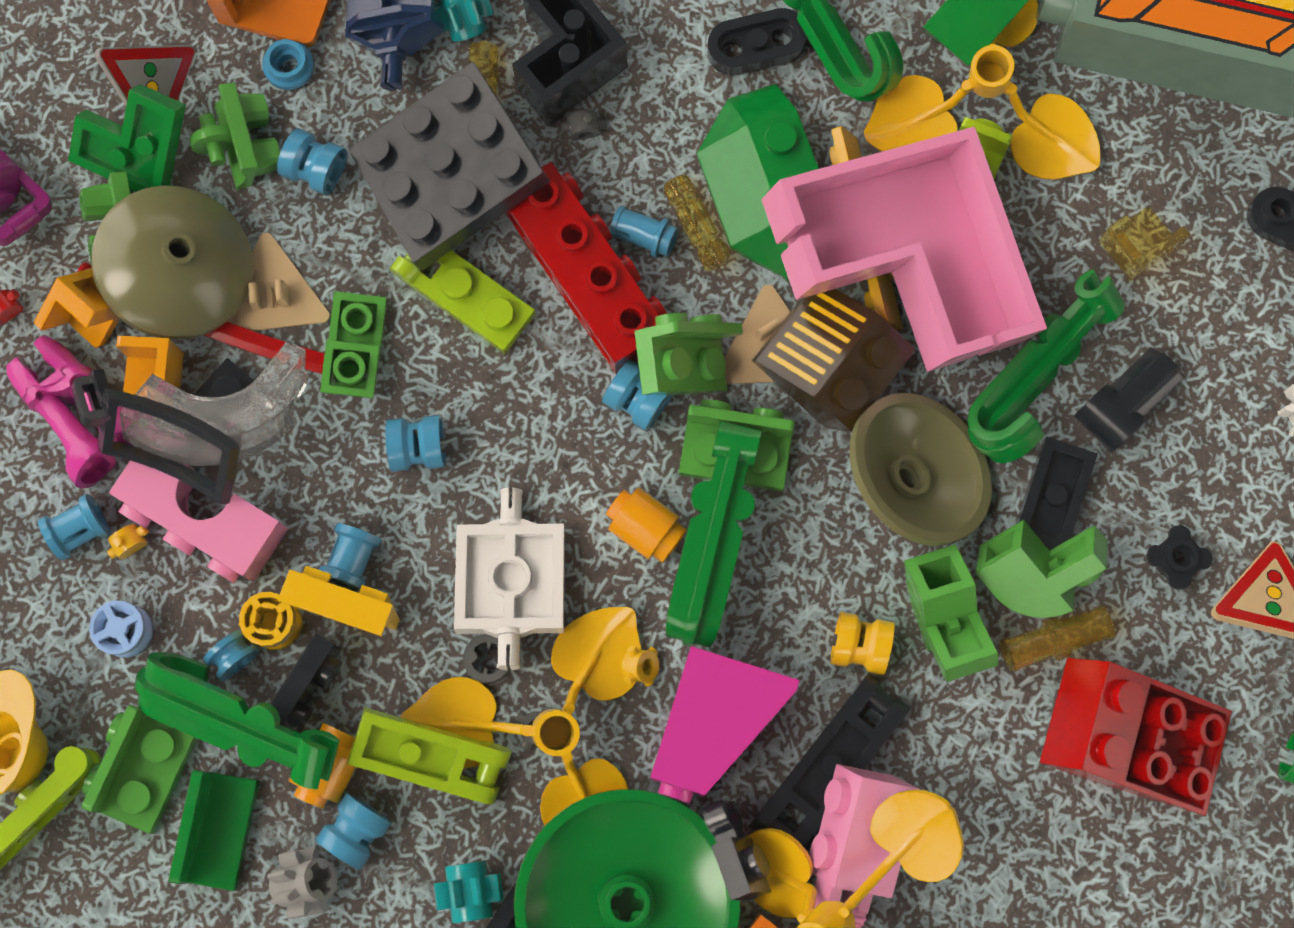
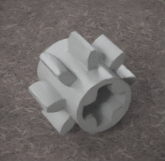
M318 847L279 854L281 866L267 875L269 879V892L272 897L271 903L287 907L288 919L328 911L325 900L329 899L334 892H338L334 863L324 858H319Z

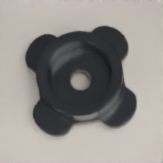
M1181 525L1172 527L1168 531V538L1160 545L1151 546L1146 553L1148 564L1156 567L1160 574L1168 579V585L1176 590L1187 588L1190 585L1191 577L1197 571L1208 569L1212 564L1211 552L1206 548H1200L1191 539L1190 530ZM1176 553H1181L1184 556L1183 562L1175 560Z

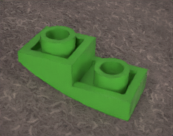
M334 291L320 393L374 399L387 306L386 297Z

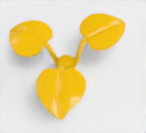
M1029 0L989 46L981 48L974 55L969 79L962 82L961 87L950 99L944 102L940 86L927 77L918 75L902 77V80L895 89L877 100L871 118L864 130V137L869 144L881 152L958 131L957 123L948 110L957 106L971 91L984 98H995L1004 93L1008 96L1017 117L1023 121L1013 131V138L1010 143L1014 161L1022 170L1037 178L1056 180L1094 172L1100 165V145L1096 131L1087 114L1076 102L1063 95L1045 94L1036 100L1029 114L1024 109L1018 96L1017 86L1010 82L1014 71V60L1010 52L1003 47L1017 46L1033 33L1038 22L1036 20L1038 11L1037 0Z
M629 607L598 609L575 619L564 628V633H559L552 648L551 665L557 675L574 682L569 689L562 709L543 711L535 718L532 725L493 722L496 713V702L492 693L479 681L466 677L449 678L432 686L412 706L405 710L400 717L479 741L494 743L492 732L532 736L535 745L544 753L551 756H561L568 775L553 778L544 788L540 802V814L545 826L556 814L582 798L610 790L628 789L620 771L605 759L594 758L588 760L578 770L576 769L571 751L579 741L580 729L572 714L575 710V703L581 688L590 697L605 701L623 696L636 683L634 681L631 685L626 684L623 681L624 676L621 670L622 659L627 652L626 649L631 645H636L637 649H641L636 613ZM466 758L464 768L476 767L480 762Z
M906 790L888 797L876 809L871 820L870 832L875 842L890 852V855L845 903L840 901H824L816 907L817 889L812 884L807 883L813 873V863L806 849L797 839L782 830L765 828L754 831L747 835L746 838H752L753 843L763 850L768 860L770 875L767 877L772 892L753 900L771 914L783 918H797L800 923L797 928H856L855 917L852 911L898 861L911 877L925 882H939L949 877L956 870L962 860L964 851V840L957 812L945 798L926 790Z

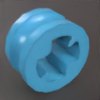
M241 629L232 632L220 640L203 658L208 666L215 665L218 668L216 677L219 681H225L233 677L259 654V649L256 645L248 646L246 644V637Z

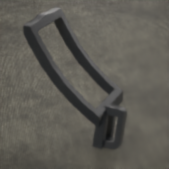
M104 369L91 370L90 375L75 378L72 385V393L81 422L86 427H99L97 444L102 454L127 459L154 468L179 479L219 504L230 503L240 450L238 443L234 439L203 420L177 408L149 398L110 389ZM84 393H87L92 411H89ZM118 406L136 410L175 424L220 449L222 453L217 481L214 482L199 472L170 458L113 441Z

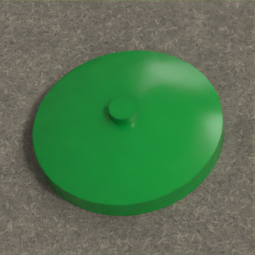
M621 789L596 793L582 798L556 814L541 829L529 846L521 863L515 886L514 916L516 928H738L740 900L731 901L712 849V845L717 843L715 837L708 829L705 820L690 808L669 797L643 790Z

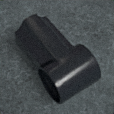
M1150 347L1112 385L1107 383L1074 417L1110 453H1113L1146 421L1144 416L1156 405H1159L1183 380V377L1178 371V366L1165 353H1160Z

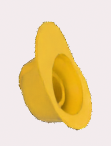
M12 669L0 671V795L5 792L20 794L26 787L32 784L40 776L46 765L49 753L48 740L35 719L36 697L33 686L24 674Z

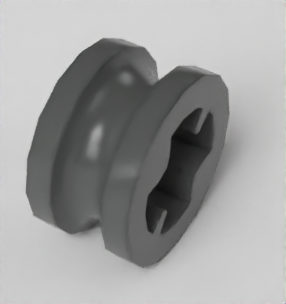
M488 634L479 635L473 638L466 646L463 654V665L467 673L474 680L483 684H495L503 680L511 670L509 665L510 649H508V670L498 669L496 672L489 674V670L484 668L483 674L479 673L474 667L479 661L476 653L477 649L483 645H487L489 651L492 650L493 645L498 647V638Z

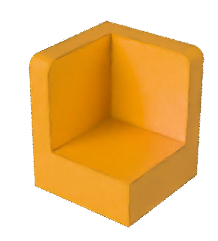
M91 268L57 277L34 320V324L43 331L69 323L93 347L98 348L108 341L120 318L113 313L102 299L95 284Z
M117 336L116 347L127 356L123 392L149 398L160 403L179 404L184 353L169 338Z

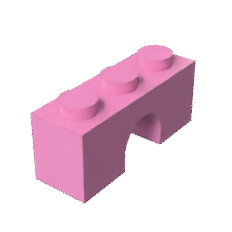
M144 439V441L139 447L141 449L153 452L155 454L170 458L191 468L184 462L175 458L171 454L167 453L166 451L162 450L161 448H159L158 446L154 445L146 439ZM129 461L109 491V494L124 502L118 511L119 513L145 529L152 520L168 530L163 537L164 541L191 556L195 548H198L213 557L207 567L235 584L240 575L254 583L288 531L286 526L236 494H233L230 503L215 517L206 520L193 519L188 509V497L193 487L159 470Z

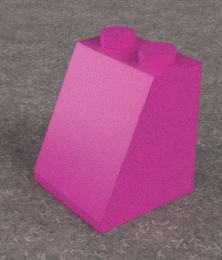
M691 646L650 776L651 781L660 783L658 794L690 804L693 794L701 797L705 796L794 695L800 680Z

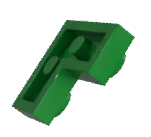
M139 84L129 89L123 126L94 112L85 110L75 115L68 161L107 179L112 172L126 171L129 189L135 192L150 187L170 186L186 104Z

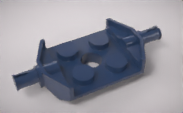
M435 0L347 1L345 37L356 45L375 53L376 56L383 60L381 88L389 91L401 90L403 87V61L406 60L407 56L413 55L445 30V26L434 18Z

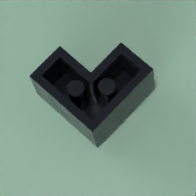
M523 0L526 21L542 40V43L515 61L512 67L518 91L547 126L628 68L627 42L592 0Z

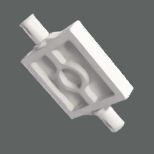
M503 488L500 490V519L486 524L457 525L454 630L456 634H488L498 638L497 668L508 670V649H510L509 665L511 670L520 669V638L533 633H564L565 528L564 524H536L522 519L523 490L512 488V508H510L509 488Z

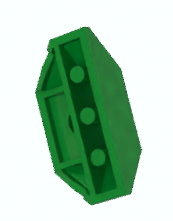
M775 83L727 99L697 151V159L730 249L789 281L781 258V254L788 248V244L785 242L777 245L761 199L780 179L819 168L796 108Z

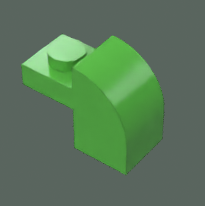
M1022 520L979 546L975 574L1003 605L1017 613L1037 618L1061 616L1073 611L1075 586L1084 587L1093 583L1107 569L1108 540L1094 525L1049 551L1029 525Z
M956 544L904 560L908 594L926 649L928 652H933L945 681L949 682L998 666V652L977 611L976 584Z

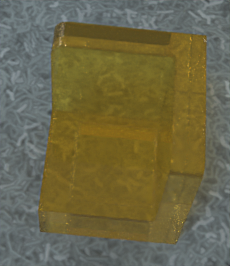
M1145 208L1130 219L1125 215L1110 225L1099 242L1128 280L1132 281L1178 249L1191 234L1185 226L1171 234L1153 210Z

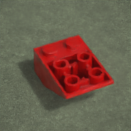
M1067 658L1039 763L1080 778L1206 816L1232 711L1110 661Z

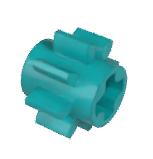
M437 0L438 2L434 3V18L445 26L443 32L448 31L452 41H463L482 34L487 30L484 17L494 14L490 0Z
M486 860L446 866V881L434 883L437 911L450 909L452 923L493 917L492 902L504 900L501 873L488 875Z

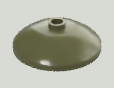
M156 186L128 195L108 211L101 221L93 241L91 252L92 273L102 299L123 322L142 333L154 337L173 340L189 339L218 329L239 310L249 292L248 283L252 282L253 255L242 226L222 204L204 193L178 186ZM173 244L182 245L188 255L184 258H177L170 253L169 246Z
M896 393L877 400L859 416L850 439L849 453L852 473L863 499L873 513L887 527L910 541L928 546H944L960 541L980 526L988 512L991 501L992 485L990 470L985 455L970 441L967 425L955 413L931 398L913 393Z

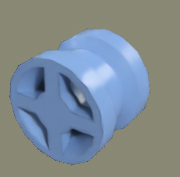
M116 600L99 607L92 616L89 627L91 640L98 649L107 654L130 658L143 652L150 644L154 630L152 620L145 610L126 601ZM135 625L134 627H132L131 633L129 635L130 639H128L127 633L129 632V627Z

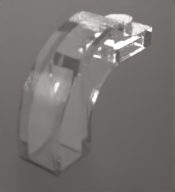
M288 340L253 383L243 390L228 396L200 397L192 395L154 374L148 378L135 395L177 408L225 433L238 443L240 447L238 461L264 451L282 438L294 425V401L303 392L309 377L305 373L306 350ZM124 407L119 412L123 440L133 446L165 459L177 461L183 465L214 466L220 464L222 451L191 432L160 418Z

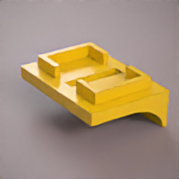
M305 566L303 573L289 570L277 599L282 603L378 636H382L386 627L397 630L400 622L388 593L364 585L361 586L358 593L329 583L332 577L331 574L309 566Z

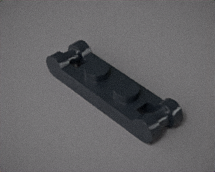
M868 672L748 827L753 831L765 828L782 830L793 836L805 847L821 825L825 810L824 794L827 785L833 779L836 764L865 769L908 714L912 706L900 696L894 699L879 687L882 682ZM865 704L882 716L874 728L857 716ZM788 803L805 816L795 829L779 816Z

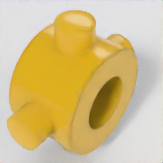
M136 524L119 529L108 539L111 548L107 550L108 555L112 559L117 556L119 559H126L148 544L144 537L149 533L148 529L142 526L138 527Z
M636 645L629 646L621 663V670L624 676L623 681L628 685L635 681L642 682L646 687L651 686L659 672L657 650L653 647H649L648 650L637 649Z

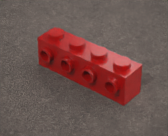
M549 162L542 168L550 182L505 214L614 373L617 374L628 360L638 361L634 331L656 326L655 317L667 314V312L655 296L647 299L636 284L641 281V276L626 254L618 258L608 243L613 238L602 218L597 213L589 216L579 201L584 196L569 172L560 175L553 163Z

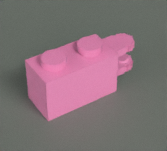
M836 764L833 779L827 785L824 794L825 810L819 833L813 839L810 848V857L813 863L812 874L817 877L814 886L817 889L815 907L824 901H840L843 890L842 903H845L890 855V852L878 845L871 835L872 817L880 804L891 795L906 790H920L919 788L893 775ZM899 861L852 911L855 917L856 928L864 926L873 895L887 898L893 897L901 866Z

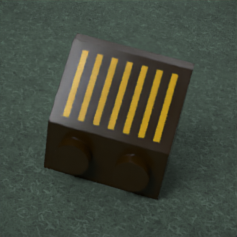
M837 289L800 299L752 361L827 429L852 432L859 416L877 400L916 349L880 314Z

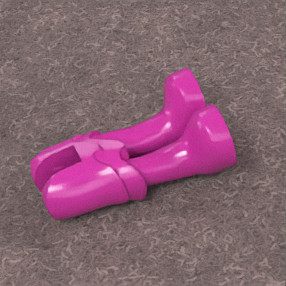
M42 335L33 344L42 354L43 359L56 371L41 383L38 379L39 376L18 357H15L6 365L7 376L23 402L27 404L31 411L38 412L46 420L62 442L66 450V472L70 480L77 488H90L114 468L116 464L115 457L101 453L97 444L98 439L81 424L65 404H76L72 393L73 381L75 378L90 375L93 369L82 364L63 344L47 335ZM84 393L89 411H92L87 393ZM118 406L113 441L139 447L144 439L147 440L156 432L157 424L148 414Z

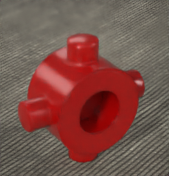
M15 289L0 291V325H4L23 311V306L18 301L20 293Z

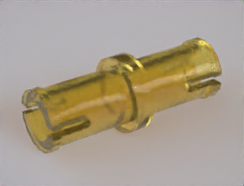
M1097 606L1093 610L1063 620L1057 617L1044 620L1043 627L1011 638L1001 639L1000 650L1008 669L1011 672H1016L1021 668L1053 657L1058 661L1069 658L1073 650L1104 639L1114 638L1115 629L1104 606Z

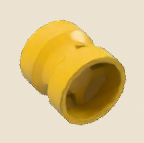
M260 592L251 596L243 604L240 611L239 626L243 635L250 642L269 650H282L291 646L299 638L302 630V616L299 609L278 601L279 594Z
M840 611L835 629L837 640L836 645L832 646L830 664L848 667L854 663L863 665L867 672L884 675L891 654L895 623L877 619L872 623L864 622L859 619L857 614ZM859 638H861L860 647H858Z

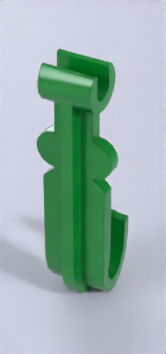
M783 0L789 7L797 10L799 24L833 82L842 93L857 101H875L887 95L889 91L899 85L904 70L903 58L890 31L874 32L864 39L873 61V72H871L864 56L836 8L830 5L827 0Z
M1094 269L1082 274L1074 287L1075 293L1078 296L1076 301L1062 316L1055 313L1048 315L1044 319L1047 329L1039 333L1040 340L1029 341L976 398L970 407L967 418L970 441L982 454L988 455L993 462L1002 464L1013 462L1026 455L1045 436L1042 426L1033 415L1025 412L1022 416L1020 415L1056 377L1059 364L1067 366L1077 359L1081 351L1080 340L1096 323H1110L1123 313L1125 302L1110 276L1106 277L1101 283Z
M720 421L712 452V457L717 458L711 481L699 482L691 492L692 506L700 514L690 519L666 619V636L683 641L682 645L693 646L697 644L710 648L719 631L743 531L737 522H743L750 518L755 509L754 498L749 491L743 489L748 465L754 466L762 434L760 430Z
M154 652L148 655L145 667H142L137 672L135 690L139 694L138 707L152 719L225 751L237 746L239 758L247 766L259 767L269 759L291 768L290 778L299 786L308 789H318L320 779L329 781L340 742L333 734L316 729L298 733L280 725L278 711L269 703H257L249 709L244 698L208 683L210 666L185 656L166 652Z

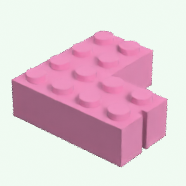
M975 127L780 179L761 199L777 245L785 242L788 244V248L781 254V258L796 300L892 272L927 372L968 360L977 354L981 356L1020 344L1047 329Z

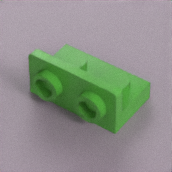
M671 313L655 317L656 326L634 331L642 395L712 394L728 391L725 374L726 362L723 356L721 339L743 334L742 323L722 322L721 314L696 316L688 321L687 313Z
M702 400L700 406L689 405L679 476L711 481L717 458L712 457L719 423L723 421L762 431L754 466L748 465L743 486L783 492L795 421L784 419L785 414L783 412L769 408L753 409V414L732 411L731 404L718 400Z
M128 705L125 712L118 713L110 724L106 735V742L110 743L101 764L96 763L84 780L82 793L86 796L81 808L89 812L102 813L148 834H154L198 738L152 719L144 714L138 706Z

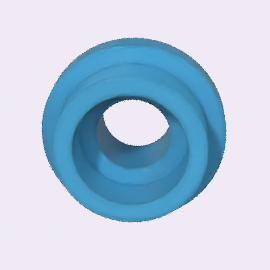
M282 39L274 42L267 49L263 57L262 67L266 78L273 86L282 90H294L302 87L310 80L314 71V60L305 45L290 39ZM293 59L298 62L297 67L290 72L284 73L280 70V66L285 60Z

